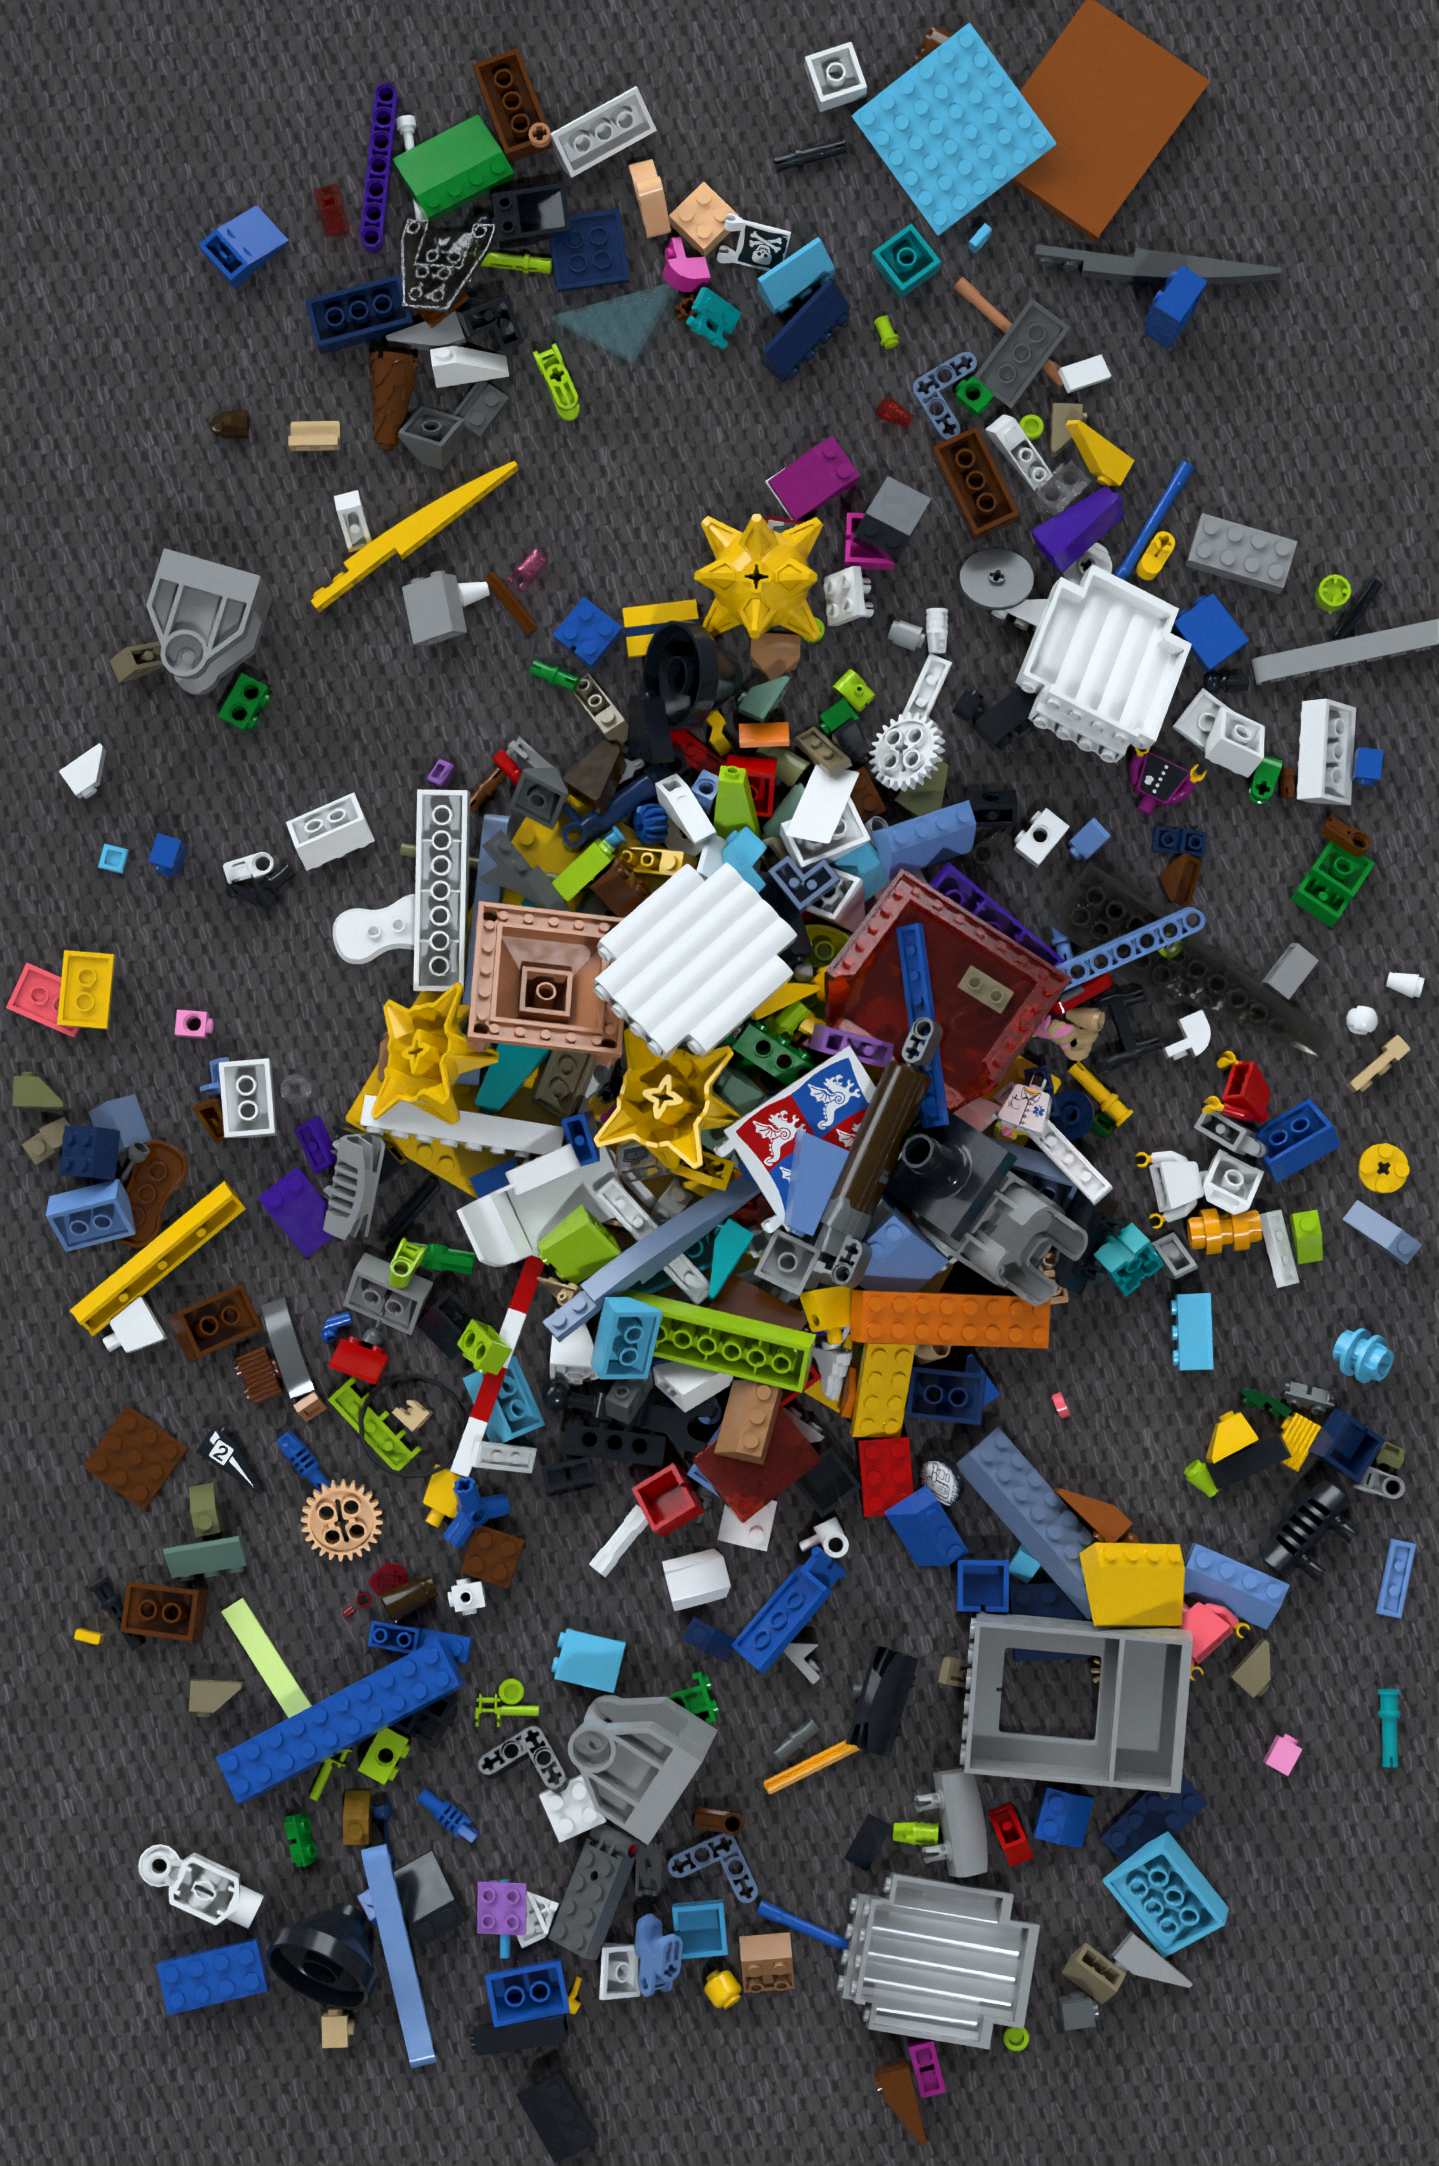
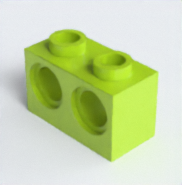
M471 1319L457 1343L463 1351L462 1355L472 1361L474 1369L482 1374L489 1372L498 1375L512 1352L510 1346L492 1326Z

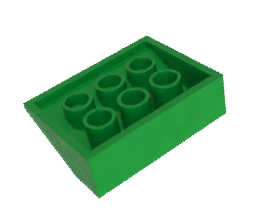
M478 114L392 159L427 225L510 182L514 178V171Z

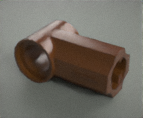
M697 1806L695 1829L736 1836L740 1834L745 1826L744 1815L737 1810L728 1811ZM736 1817L740 1822V1827L737 1829L729 1828L726 1822L727 1818Z

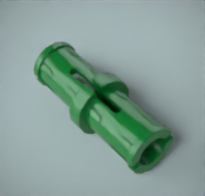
M534 660L532 664L536 667H530V675L547 680L552 686L559 685L572 692L577 691L575 684L580 685L581 679L579 677L563 672L560 667L555 666L553 668L538 660Z

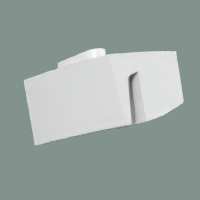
M570 1143L505 1172L510 1184L458 1209L457 1213L479 1261L493 1267H503L539 1252L537 1243L581 1203L601 1223L613 1218L612 1213L594 1194L612 1177L622 1187L623 1184L606 1146L600 1147L599 1162L581 1167Z

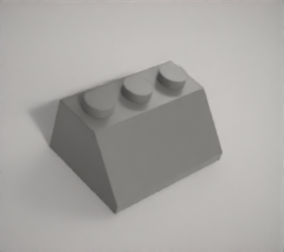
M364 1253L353 1272L343 1306L375 1320L380 1319L382 1323L412 1335L429 1298L434 1282L414 1274L406 1287L394 1288L388 1282L391 1264L368 1253ZM396 1271L398 1274H405L403 1271ZM388 1289H389V1290H392L391 1295L389 1296L388 1300L386 1301V1299H387V1297H388V1296L386 1295L387 1290H388ZM385 1303L386 1312L385 1315L381 1317L380 1312Z

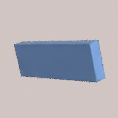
M1390 1539L1376 1608L1377 1614L1402 1618L1416 1544Z

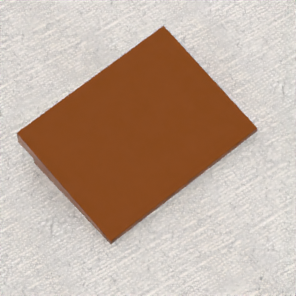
M1085 0L1020 90V93L1054 138L1057 145L1012 179L1011 182L1072 228H1077L1089 239L1095 241L1210 81L1095 0Z

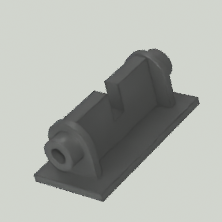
M1290 1381V1383L1285 1382L1283 1392L1285 1393L1280 1399L1281 1403L1286 1404L1291 1409L1303 1408L1311 1410L1312 1414L1318 1416L1330 1414L1334 1407L1333 1401L1335 1395L1330 1394V1391L1312 1387L1311 1395L1306 1394L1308 1385Z

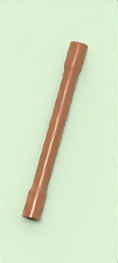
M962 277L953 288L1006 334L1012 323L993 307L970 282ZM1049 359L1042 369L1061 388L1063 382L1058 373L1061 367Z

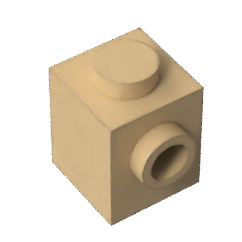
M328 2009V2013H324L321 2017L322 2048L348 2047L350 2045V2035H354L355 2032L354 2019H350L349 2012L343 2013V2009Z

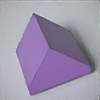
M439 759L427 780L446 790L458 769L453 764Z

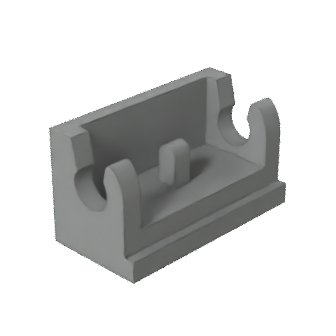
M1291 943L1261 983L1278 996H1283L1286 1000H1289L1319 960L1300 944Z

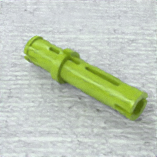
M479 250L477 266L523 271L526 274H529V272L551 274L552 258L533 257L531 254L526 253L525 255H512Z

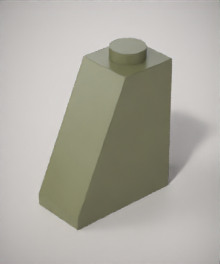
M940 754L938 756L943 761L935 763L938 771H930L932 778L929 779L925 776L923 778L924 785L916 782L914 790L908 786L906 792L901 790L894 800L896 806L914 818L939 810L942 807L948 764L945 763L946 759Z

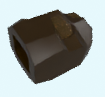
M247 410L223 411L210 422V431L225 439L249 438V412Z

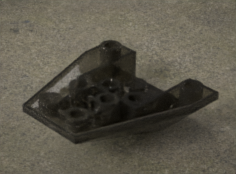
M407 219L401 238L404 309L449 312L491 250L498 228L497 225L474 223L471 233L436 231L430 220Z

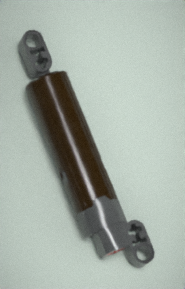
M927 1017L918 1018L910 1030L902 1049V1056L906 1061L903 1065L892 1060L887 1062L851 1144L849 1155L820 1219V1222L824 1224L814 1247L837 1257L831 1270V1278L834 1283L847 1288H855L860 1284L871 1260L872 1249L870 1245L862 1241L932 1083L931 1077L919 1072V1069L931 1063L941 1041L943 1029L940 1024ZM931 1025L930 1033L925 1036V1029ZM849 1270V1277L844 1281V1273Z

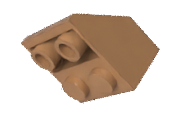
M790 1932L739 1937L744 1993L795 1989Z

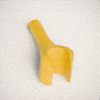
M577 1976L568 1997L570 2013L573 2015L581 2005L580 2002L575 2000L582 1978Z

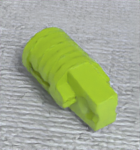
M894 1823L893 1840L912 1845H938L939 1823Z

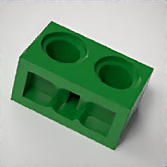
M241 673L218 717L220 720L247 734L249 729L253 730L259 721L257 714L261 707L265 709L271 699V695H269L270 689L268 686ZM255 688L259 690L258 696L255 699H248L246 697L250 689ZM239 710L247 712L245 719L242 721H237L234 718Z

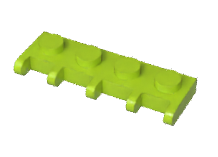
M351 1377L328 1401L359 1433V1416L365 1400L371 1393L369 1392L361 1398L351 1387L357 1381V1378ZM368 1405L363 1419L364 1438L392 1469L400 1471L422 1448L417 1446L411 1452L400 1440L407 1432L403 1429L396 1435L383 1422L390 1414L385 1411L379 1417Z

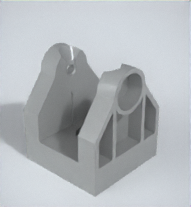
M164 548L146 606L161 644L160 656L162 663L170 674L174 675L176 682L184 691L192 695L210 693L217 687L221 678L256 653L273 599L262 577Z
M603 1695L596 1698L590 1704L584 1717V1723L571 1735L568 1743V1755L572 1763L580 1770L595 1811L648 1845L702 1764L718 1730L668 1697L620 1698L616 1695ZM603 1719H610L612 1723L605 1722ZM590 1741L594 1743L595 1748L590 1745Z

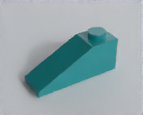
M729 1218L726 1223L721 1222L714 1232V1235L717 1237L714 1243L709 1299L711 1301H714L754 1239L753 1233Z

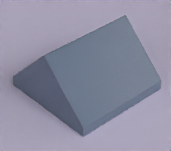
M135 1094L107 1101L88 1112L94 1127L120 1130L118 1154L129 1150L134 1141L144 1144L152 1140Z

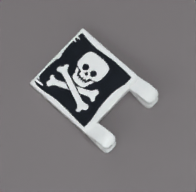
M732 213L727 214L724 229L741 232L736 252L728 246L722 245L719 247L717 254L718 262L737 263L769 271L785 260L791 232L746 221Z

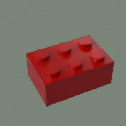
M909 1437L858 1441L864 1517L886 1516L885 1511L913 1494Z

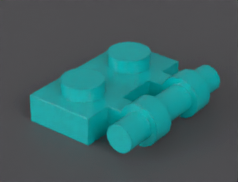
M701 287L691 308L698 315L696 318L693 316L688 317L686 324L691 327L695 334L707 338L709 344L714 347L718 346L723 350L727 347L728 341L723 338L722 333L732 334L742 313L707 287ZM707 321L713 325L712 330L707 327Z

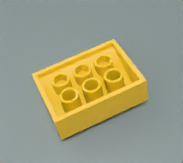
M1095 1542L1079 1553L1094 1626H1182L1185 1566L1180 1544Z

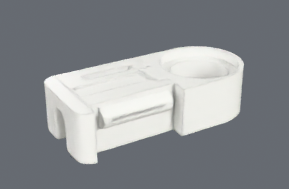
M259 852L227 862L223 865L227 882L233 884V882H239L252 876L256 879L268 875L273 871L275 863L268 853ZM261 857H266L270 861V866L265 871H260L256 867V862Z

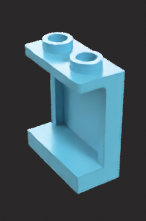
M567 1628L566 1633H560L557 1647L562 1649L560 1657L554 1658L551 1672L556 1673L554 1679L614 1693L626 1642Z

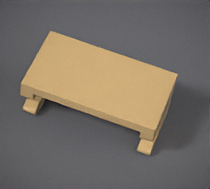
M407 1400V1404L412 1408H408L407 1411L403 1408H396L392 1413L412 1432H416L433 1412L426 1410L415 1400Z

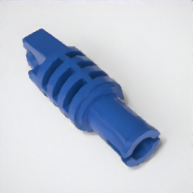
M288 1431L277 1440L284 1455L301 1477H307L319 1492H322L321 1486L323 1483L328 1488L331 1487L329 1480L318 1468L320 1466L318 1460L315 1459L311 1451L307 1449L306 1445L294 1433Z
M427 1787L417 1798L416 1801H419L434 1814V1819L458 1839L460 1836H463L472 1843L479 1835V1832L470 1825L472 1820L449 1801L445 1800L443 1802Z

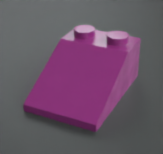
M831 436L771 478L768 484L791 518L799 521L854 487L860 475L835 438Z

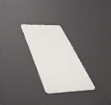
M816 765L788 827L786 836L826 844L830 843L859 772L843 770L830 777Z

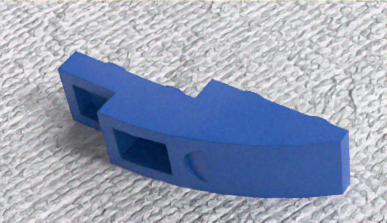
M373 1620L367 1646L410 1654L436 1639H444L455 1661L469 1663L473 1638L449 1632L401 1624L394 1625L393 1623Z

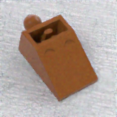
M1056 1487L1054 1489V1492L1093 1530L1091 1534L1099 1543H1115L1118 1539L1119 1543H1139V1539L1134 1533L1125 1532L1133 1523L1116 1506Z

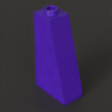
M1106 485L1031 531L1039 551L1060 574L1065 572L1124 516L1121 507L1124 503L1118 492L1113 493Z

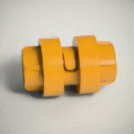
M1216 1208L1200 1210L1199 1217L1187 1219V1234L1190 1248H1203L1206 1255L1222 1253V1245L1228 1244L1231 1245L1233 1251L1249 1250L1250 1242L1262 1240L1259 1212L1250 1210L1233 1215L1226 1211V1214L1218 1215Z

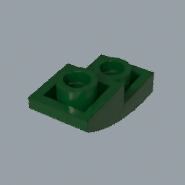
M1241 1389L1238 1392L1243 1396L1240 1401L1251 1410L1253 1407L1261 1409L1266 1403L1268 1405L1266 1410L1276 1419L1279 1416L1287 1418L1292 1412L1286 1405L1264 1393L1250 1389Z

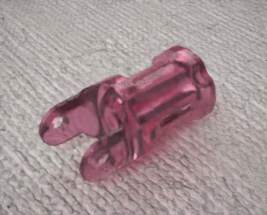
M531 548L530 554L522 564H518L508 576L507 584L511 585L519 575L524 576V581L518 588V592L523 593L536 578L535 574L543 564H547L549 561L536 549Z

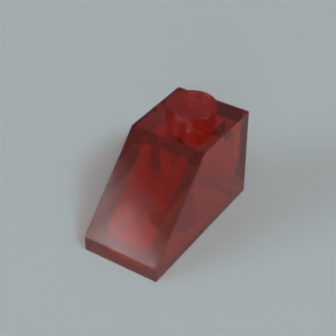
M337 183L313 189L326 237L331 235L340 236L345 231H349L350 228Z

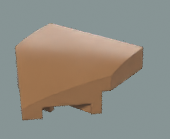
M764 633L758 639L751 638L750 659L752 660L753 667L758 668L768 678V682L783 677L791 670L794 671L797 668V663L800 661L801 635Z

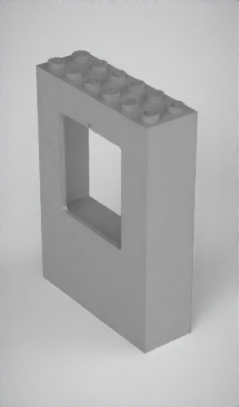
M983 1611L977 1612L976 1618H971L969 1639H974V1643H969L967 1664H972V1668H967L966 1689L971 1690L970 1693L965 1694L964 1714L969 1716L963 1719L962 1740H967V1742L962 1743L960 1765H965L964 1773L1181 1793L1193 1646L1191 1630L1161 1627L1094 1626L1093 1621ZM1006 1648L1101 1657L1096 1734L1093 1740L1002 1732L999 1730L1002 1691L997 1690V1688H1002Z

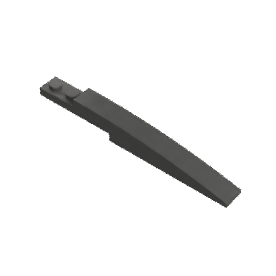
M1036 244L1033 260L1039 261L1038 264L1042 266H1053V263L1062 264L1063 268L1069 270L1082 267L1081 277L1166 284V280L1172 271L1178 272L1182 265L1208 281L1207 284L1278 280L1282 272V268L1138 248H1135L1133 257Z

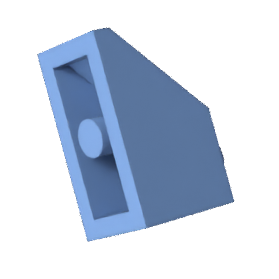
M1093 818L1069 841L1070 849L1068 851L1077 861L1081 859L1085 863L1107 843L1111 835Z

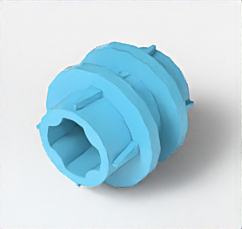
M1364 1328L1358 1329L1355 1332L1346 1330L1340 1335L1333 1349V1359L1340 1363L1341 1373L1346 1376H1353L1355 1374V1378L1361 1383H1367L1371 1379L1380 1382L1388 1374L1394 1360L1393 1351L1387 1349L1386 1339L1380 1335L1371 1336V1332Z

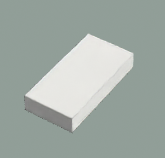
M1102 354L1058 370L1067 393L1103 382L1111 377Z

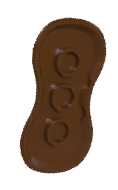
M151 1140L144 1143L150 1149V1154L142 1163H135L132 1167L131 1178L125 1191L129 1196L136 1234L116 1239L126 1246L143 1248L158 1236L164 1206L169 1197L186 1179L188 1162L185 1155L177 1147L165 1141Z

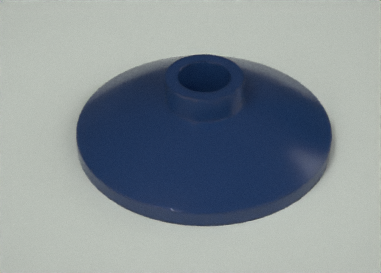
M1068 1090L1062 1092L1055 1098L1059 1117L1050 1119V1122L1068 1140H1076L1083 1137L1093 1124V1104L1088 1096L1080 1091ZM1075 1112H1077L1076 1120L1073 1118Z

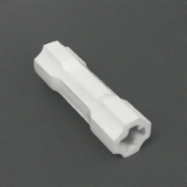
M635 1505L624 1519L622 1525L589 1563L590 1566L604 1577L610 1573L619 1558L649 1524L640 1506Z

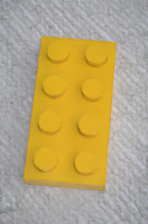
M864 1343L850 1428L852 1437H901L916 1344Z

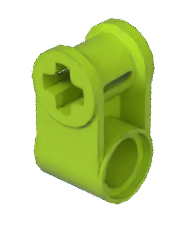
M402 1238L389 1269L388 1282L391 1286L399 1289L406 1287L410 1283L416 1269L423 1260L427 1247H418L407 1242L406 1238ZM396 1271H403L405 1274L401 1275L396 1273Z

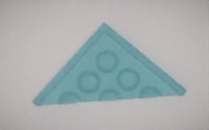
M668 283L557 314L552 316L551 321L634 366L677 289Z

